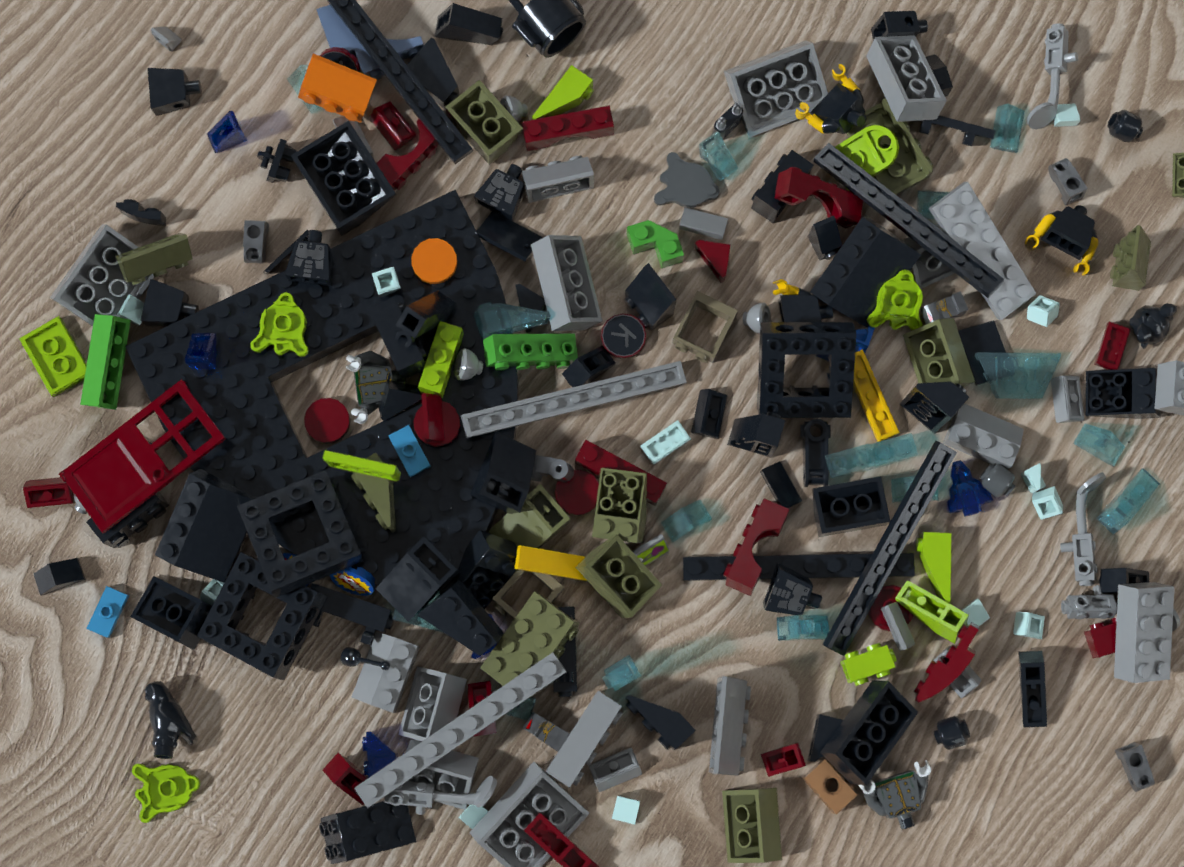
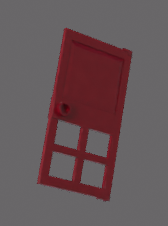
M179 380L170 389L59 473V477L70 487L103 534L226 439L191 394L184 380ZM179 393L193 412L174 425L161 407ZM155 412L169 431L150 444L137 425ZM199 419L212 438L193 451L180 432ZM174 437L188 457L169 470L156 451Z

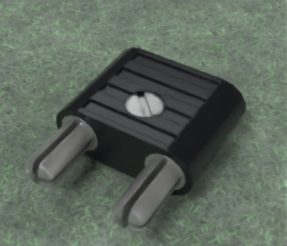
M736 102L714 123L712 135L715 140H723L740 124L743 115V108L740 102Z

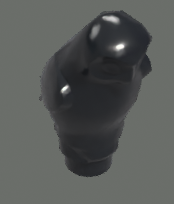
M154 681L145 687V699L150 702L149 717L154 732L152 745L155 748L154 757L172 759L174 750L178 745L177 740L179 736L188 745H193V740L197 736L191 728L181 706L172 696L166 685L161 681Z

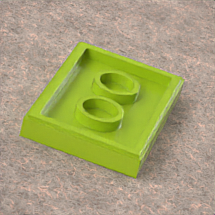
M60 316L19 338L52 397L84 380L87 363Z
M324 451L323 459L330 467L392 481H399L401 472L395 465Z

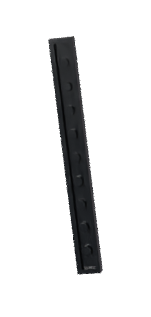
M326 0L452 162L457 164L472 153V147L356 0Z
M830 143L814 157L815 164L985 297L989 298L1002 285L1004 278Z
M935 440L822 645L842 656L846 654L957 453L956 451Z
M901 553L888 577H914V553ZM872 554L753 557L762 568L759 580L772 579L777 563L809 579L859 578ZM683 557V581L726 580L727 577L723 575L729 563L733 564L736 557Z

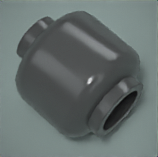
M990 464L980 476L982 488L996 498L1003 494L1008 496L1015 488L1013 484L1015 475L1001 464Z

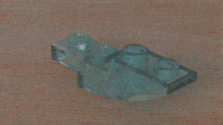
M912 433L825 455V460L831 478L916 457L918 452Z

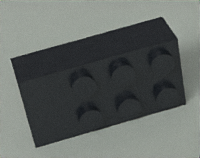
M872 680L820 753L850 784L866 786L916 717L918 711L889 681Z

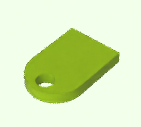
M872 125L841 142L835 148L873 177L894 163L898 156L899 143L897 137L890 129L879 125ZM884 136H889L891 144L888 148L883 149L880 146V140Z

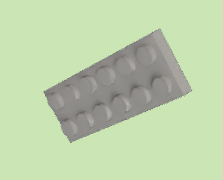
M963 182L929 207L930 212L944 233L1004 278L1002 285L989 298L983 295L998 320L1004 319L1037 294L968 182Z

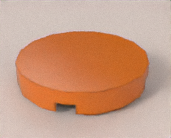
M439 238L427 239L414 249L412 267L415 274L422 281L429 284H440L455 273L457 255L447 241Z

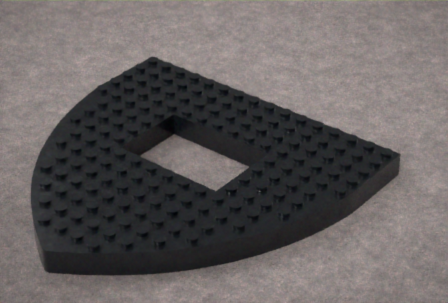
M456 190L331 248L332 286L288 281L285 271L125 346L151 402L182 379L186 382L191 394L226 438L190 466L194 472L202 469L243 492L258 498L327 471L363 559V562L353 565L351 568L357 570L358 567H361L371 573L375 578V585L377 586L423 537L458 570L466 547L480 530L488 533L498 509L470 495L495 432L466 438L461 415L518 401V370L516 366H509L505 370H495V367H486L483 340L492 334H513L506 300L495 267L479 235L475 234L476 229ZM439 238L447 241L457 255L455 273L440 284H429L422 281L415 274L412 267L414 249L427 239ZM394 266L401 289L380 298L372 273ZM438 290L456 302L445 323L463 329L464 335L458 352L463 348L469 349L477 356L479 361L483 362L481 374H476L468 380H457L454 375L453 365L443 398H441L442 401L453 406L460 417L458 436L451 443L440 447L427 445L420 440L414 429L416 412L422 406V403H419L325 449L326 451L363 459L377 453L383 463L397 466L401 475L399 481H393L396 531L392 533L389 528L385 530L377 520L375 515L379 512L377 509L373 510L368 505L363 496L367 492L365 489L361 491L351 476L354 472L330 467L323 459L325 450L310 457L307 456L272 382L378 332L379 330L369 308L393 297L397 304L402 302L404 308H406V306ZM285 292L290 293L294 297L295 303L306 317L304 341L309 352L304 357L298 356L293 351L277 355L274 351V345H269L259 353L254 352L250 347L251 342L259 334L260 319L263 311L273 305V302ZM438 326L432 334L427 336L424 333L415 342L416 345L421 343L427 358ZM179 393L161 407L174 425L193 412ZM159 418L160 423L165 432L169 431L165 424ZM199 419L180 432L193 451L212 438ZM407 425L410 426L431 466L412 477L406 471L388 436ZM517 426L499 430L498 432L515 440ZM173 437L171 439L172 443L185 459L188 455ZM314 503L307 512L302 513L301 511L284 518L285 521L274 523L269 520L278 544L296 555L330 542ZM455 577L436 596H439L453 584Z

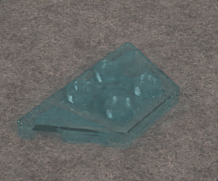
M975 353V358L980 361L985 371L983 374L990 383L991 390L996 399H1042L1061 357V353Z

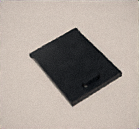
M494 211L489 214L475 232L481 239L525 262L533 253L531 244L543 238Z
M307 229L296 241H307L309 230ZM295 242L264 270V274H268L293 250Z
M994 320L958 330L976 386L1014 375Z

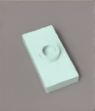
M677 420L640 447L650 462L655 465L690 441L691 438Z

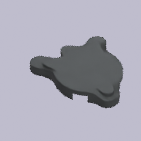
M675 152L667 155L668 169L660 175V181L666 184L667 187L655 194L654 202L656 205L662 206L667 203H676L683 207L693 208L708 200H715L719 196V187L713 182L709 172L703 166L685 162Z

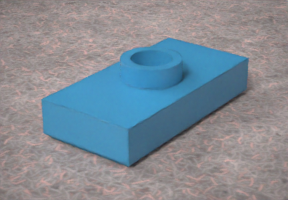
M409 425L388 435L410 477L431 467Z
M106 586L86 629L110 638L129 595Z

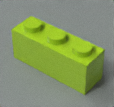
M439 322L418 385L420 392L439 395L443 398L464 335L461 327Z

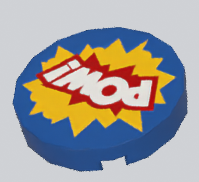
M349 567L330 575L331 580L338 587L351 594L368 596L373 593L376 587L375 578L361 567H358L357 570Z

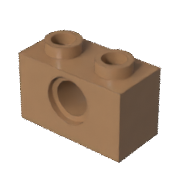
M822 759L802 779L832 813L837 815L857 796L854 792L856 787L846 779L843 780L837 773L839 771L829 761L827 762L826 759ZM829 778H833L837 782V787L832 792H829L825 787V783Z

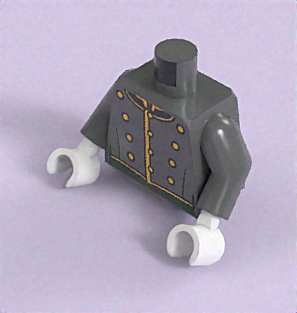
M367 351L355 357L352 355L346 357V360L351 362L346 368L354 372L358 406H361V409H352L351 413L358 416L354 422L359 424L365 423L368 415L379 408L387 380L406 383V379L402 380L397 370H391L389 359L373 351Z
M925 760L926 765L920 768L918 761L914 763L917 773L915 770H909L874 782L870 780L866 786L858 785L863 791L867 805L880 816H885L888 819L897 817L901 830L915 826L911 812L920 810L921 804L925 801L928 789V775L931 772L928 761Z

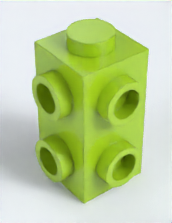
M880 643L866 647L868 652L859 654L857 650L845 654L846 659L840 661L847 682H854L855 686L869 682V676L876 674L877 678L891 674L889 669L895 668L894 662H897L893 649H889L888 645L881 647Z

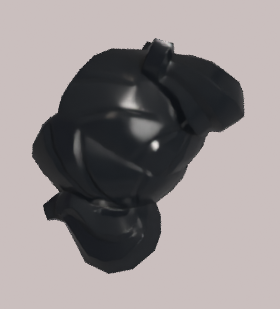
M1166 303L1160 308L1145 305L1136 310L1134 316L1130 319V327L1133 329V333L1137 336L1143 349L1148 344L1160 342L1168 334L1170 321L1173 320V315L1177 312L1176 305Z

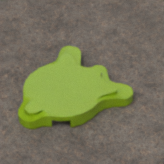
M901 270L895 277L882 285L877 296V306L867 318L869 326L876 328L886 320H890L889 326L893 330L903 326H909L912 330L923 326L919 318L923 294L915 282L911 271Z
M282 293L273 302V305L263 311L260 319L259 334L251 342L250 347L254 352L259 353L269 345H274V351L277 355L293 351L298 356L304 357L309 352L304 341L306 317L295 303L294 297L290 293Z
M138 763L132 768V774L144 783L143 788L135 792V797L142 804L139 819L143 823L151 822L159 813L179 810L189 801L193 792L200 787V780L197 776L190 775L186 770L177 765L170 764L150 768Z

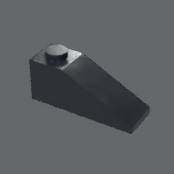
M1018 652L1023 728L1047 727L1043 652Z

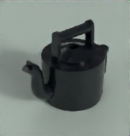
M509 0L519 13L516 21L512 24V28L520 34L530 47H535L545 58L555 56L567 48L580 35L586 25L583 7L577 0H530L525 7L520 0Z

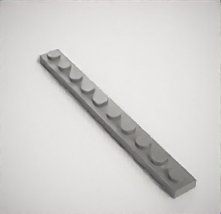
M681 361L463 414L461 419L466 438H471L683 385L687 382Z
M552 652L354 789L366 807H370L566 673V670L554 652Z

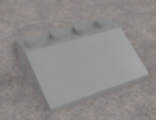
M806 40L724 71L734 103L740 102L742 105V122L749 137L797 120L795 115L796 109L800 112H805L800 108L801 102L808 104L810 113L828 94L814 45Z
M102 224L50 298L93 326L95 314L121 317L117 314L127 296L132 295L139 299L149 285L150 279L154 278V275L145 276V281L135 285L132 282H125L116 256L139 247L108 225Z
M727 676L717 679L709 773L739 776V771L744 769V757H740L741 747L745 748L747 735L743 733V724L748 723L749 710H745V700H750L751 686H747L746 680Z
M533 762L469 833L480 846L505 867H542L551 856L524 829L541 813L562 833L569 837L589 815V812L541 767Z

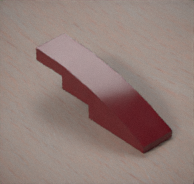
M539 813L524 829L536 843L563 867H599L543 814Z

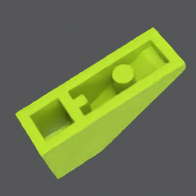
M571 65L534 113L532 120L560 115L579 106L584 99L588 100L594 92L593 79Z
M923 532L919 538H916V551L919 552V558L938 598L951 603V533Z
M908 580L895 598L898 603L933 632L954 644L958 640L957 636L962 627L967 625L969 614Z

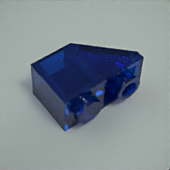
M366 732V737L362 738L363 751H367V761H364L363 766L364 775H368V778H370L396 760L398 753L374 732Z

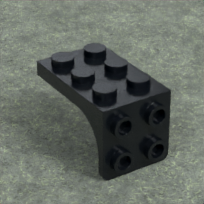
M382 801L368 808L363 806L321 817V823L319 824L320 833L326 842L325 855L331 864L347 862L416 842L408 805L395 806Z

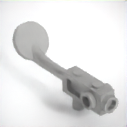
M1053 24L1051 29H1047L1044 64L1045 70L1051 75L1050 95L1047 103L1038 105L1029 113L1027 124L1032 129L1043 128L1055 118L1059 100L1060 73L1067 72V63L1078 61L1077 52L1068 54L1069 32L1063 24Z
M1103 472L1093 476L1078 489L1076 498L1078 534L1072 535V543L1060 544L1061 552L1074 553L1075 579L1079 582V586H1093V581H1097L1096 573H1098V566L1095 564L1094 553L1096 542L1093 541V534H1087L1086 500L1088 493L1097 488L1106 479V475ZM1084 567H1088L1086 572H1083Z
M1096 585L1093 587L1094 595L1067 596L1066 600L1061 602V611L1063 614H1067L1068 619L1114 618L1117 612V602H1115L1114 595H1104L1101 592V586ZM1174 608L1172 632L1180 626V619Z
M488 776L480 784L476 793L470 794L434 791V784L406 781L383 798H385V803L395 806H416V813L418 815L425 814L426 807L432 808L433 801L482 807L492 796L496 788L497 779L493 776Z

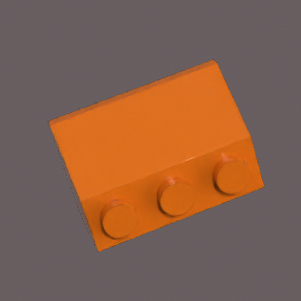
M313 53L298 98L308 104L320 106L328 112L340 114L350 121L361 123L377 79Z

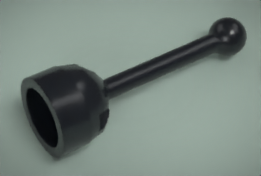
M346 647L341 653V663L345 666L354 667L363 662L379 666L383 670L390 668L388 661L379 662L362 658L361 653L355 648Z

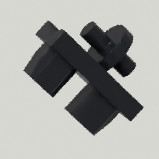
M280 139L275 155H272L273 147L267 146L265 152L259 151L257 157L262 160L261 168L267 169L268 163H272L266 179L268 182L273 183L274 180L286 182L291 169L279 166L281 159L293 163L291 155L296 153L297 150L286 145V140Z

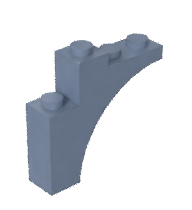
M330 5L316 9L330 48L339 47L348 50L351 55L358 59L363 74L377 80L381 79L384 73ZM420 36L403 40L387 39L402 60L406 58L412 59L424 46Z

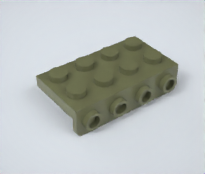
M886 98L882 99L881 103L866 110V122L862 127L854 125L846 133L850 138L868 126L879 125L890 129L895 134L899 143V152L896 160L890 167L873 176L895 195H899L926 180L933 172V164L930 158L925 157L922 153L921 144L917 138L912 137L909 132L910 127L906 121H896ZM884 136L880 140V146L883 149L888 148L891 144L889 136Z
M534 591L480 668L504 686L552 652L559 659L565 651L564 646L567 641H571L579 631L577 627L580 623L577 620H573L538 592Z

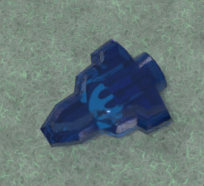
M961 460L952 463L950 472L952 485L948 490L950 499L946 502L948 513L963 511V515L966 517L982 512L981 505L993 501L990 492L982 487L980 480L972 477L970 469Z

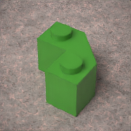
M649 220L627 227L626 235L633 255L655 248L661 268L683 262L684 253L676 233Z

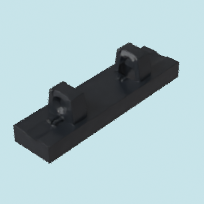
M940 115L936 120H919L922 121L919 130L922 134H929L932 123L965 132L962 144L972 146L975 136L994 139L996 130Z

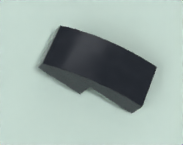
M132 199L116 202L118 210L133 220L150 225L166 226V217L159 209L146 208L144 211L140 203Z

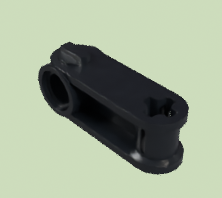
M821 419L804 421L803 425H800V438H803L804 487L809 485L828 486V438H831V425H828L827 421ZM817 426L821 430V436H812L810 427Z

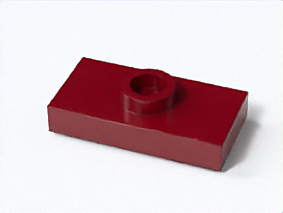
M1109 321L1106 325L1094 365L1108 370H1118L1131 328Z

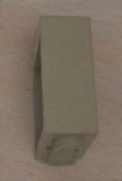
M697 291L673 337L672 343L681 352L687 353L689 351L695 354L698 360L704 363L708 361L713 363L738 310ZM697 306L727 321L712 352L681 338Z
M517 570L492 598L496 603L493 607L503 616L507 612L513 618L511 623L518 613L507 605L502 598L526 572L523 570ZM531 572L553 591L547 598L548 601L553 603L563 592L564 587L551 575Z

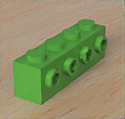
M95 314L80 405L116 410L126 352L125 346H127L131 320L117 316Z
M575 333L492 334L483 340L486 367H495V370H505L509 366H516L517 370L528 369L530 366H536L537 369H547L550 366H557V369H565L578 358Z

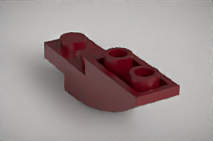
M971 622L968 627L966 625L962 627L957 636L961 640L956 647L952 645L945 656L949 659L948 662L941 657L936 662L933 660L930 662L925 671L929 674L925 682L920 680L913 691L917 694L915 701L919 703L941 692L965 670L976 654V651L969 648V645L979 630L978 625Z

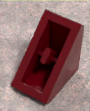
M698 240L695 242L694 249L719 282H724L731 245Z
M792 743L761 754L768 777L806 766L799 743Z

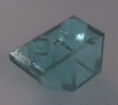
M794 615L777 617L778 641L826 639L829 633L828 616Z

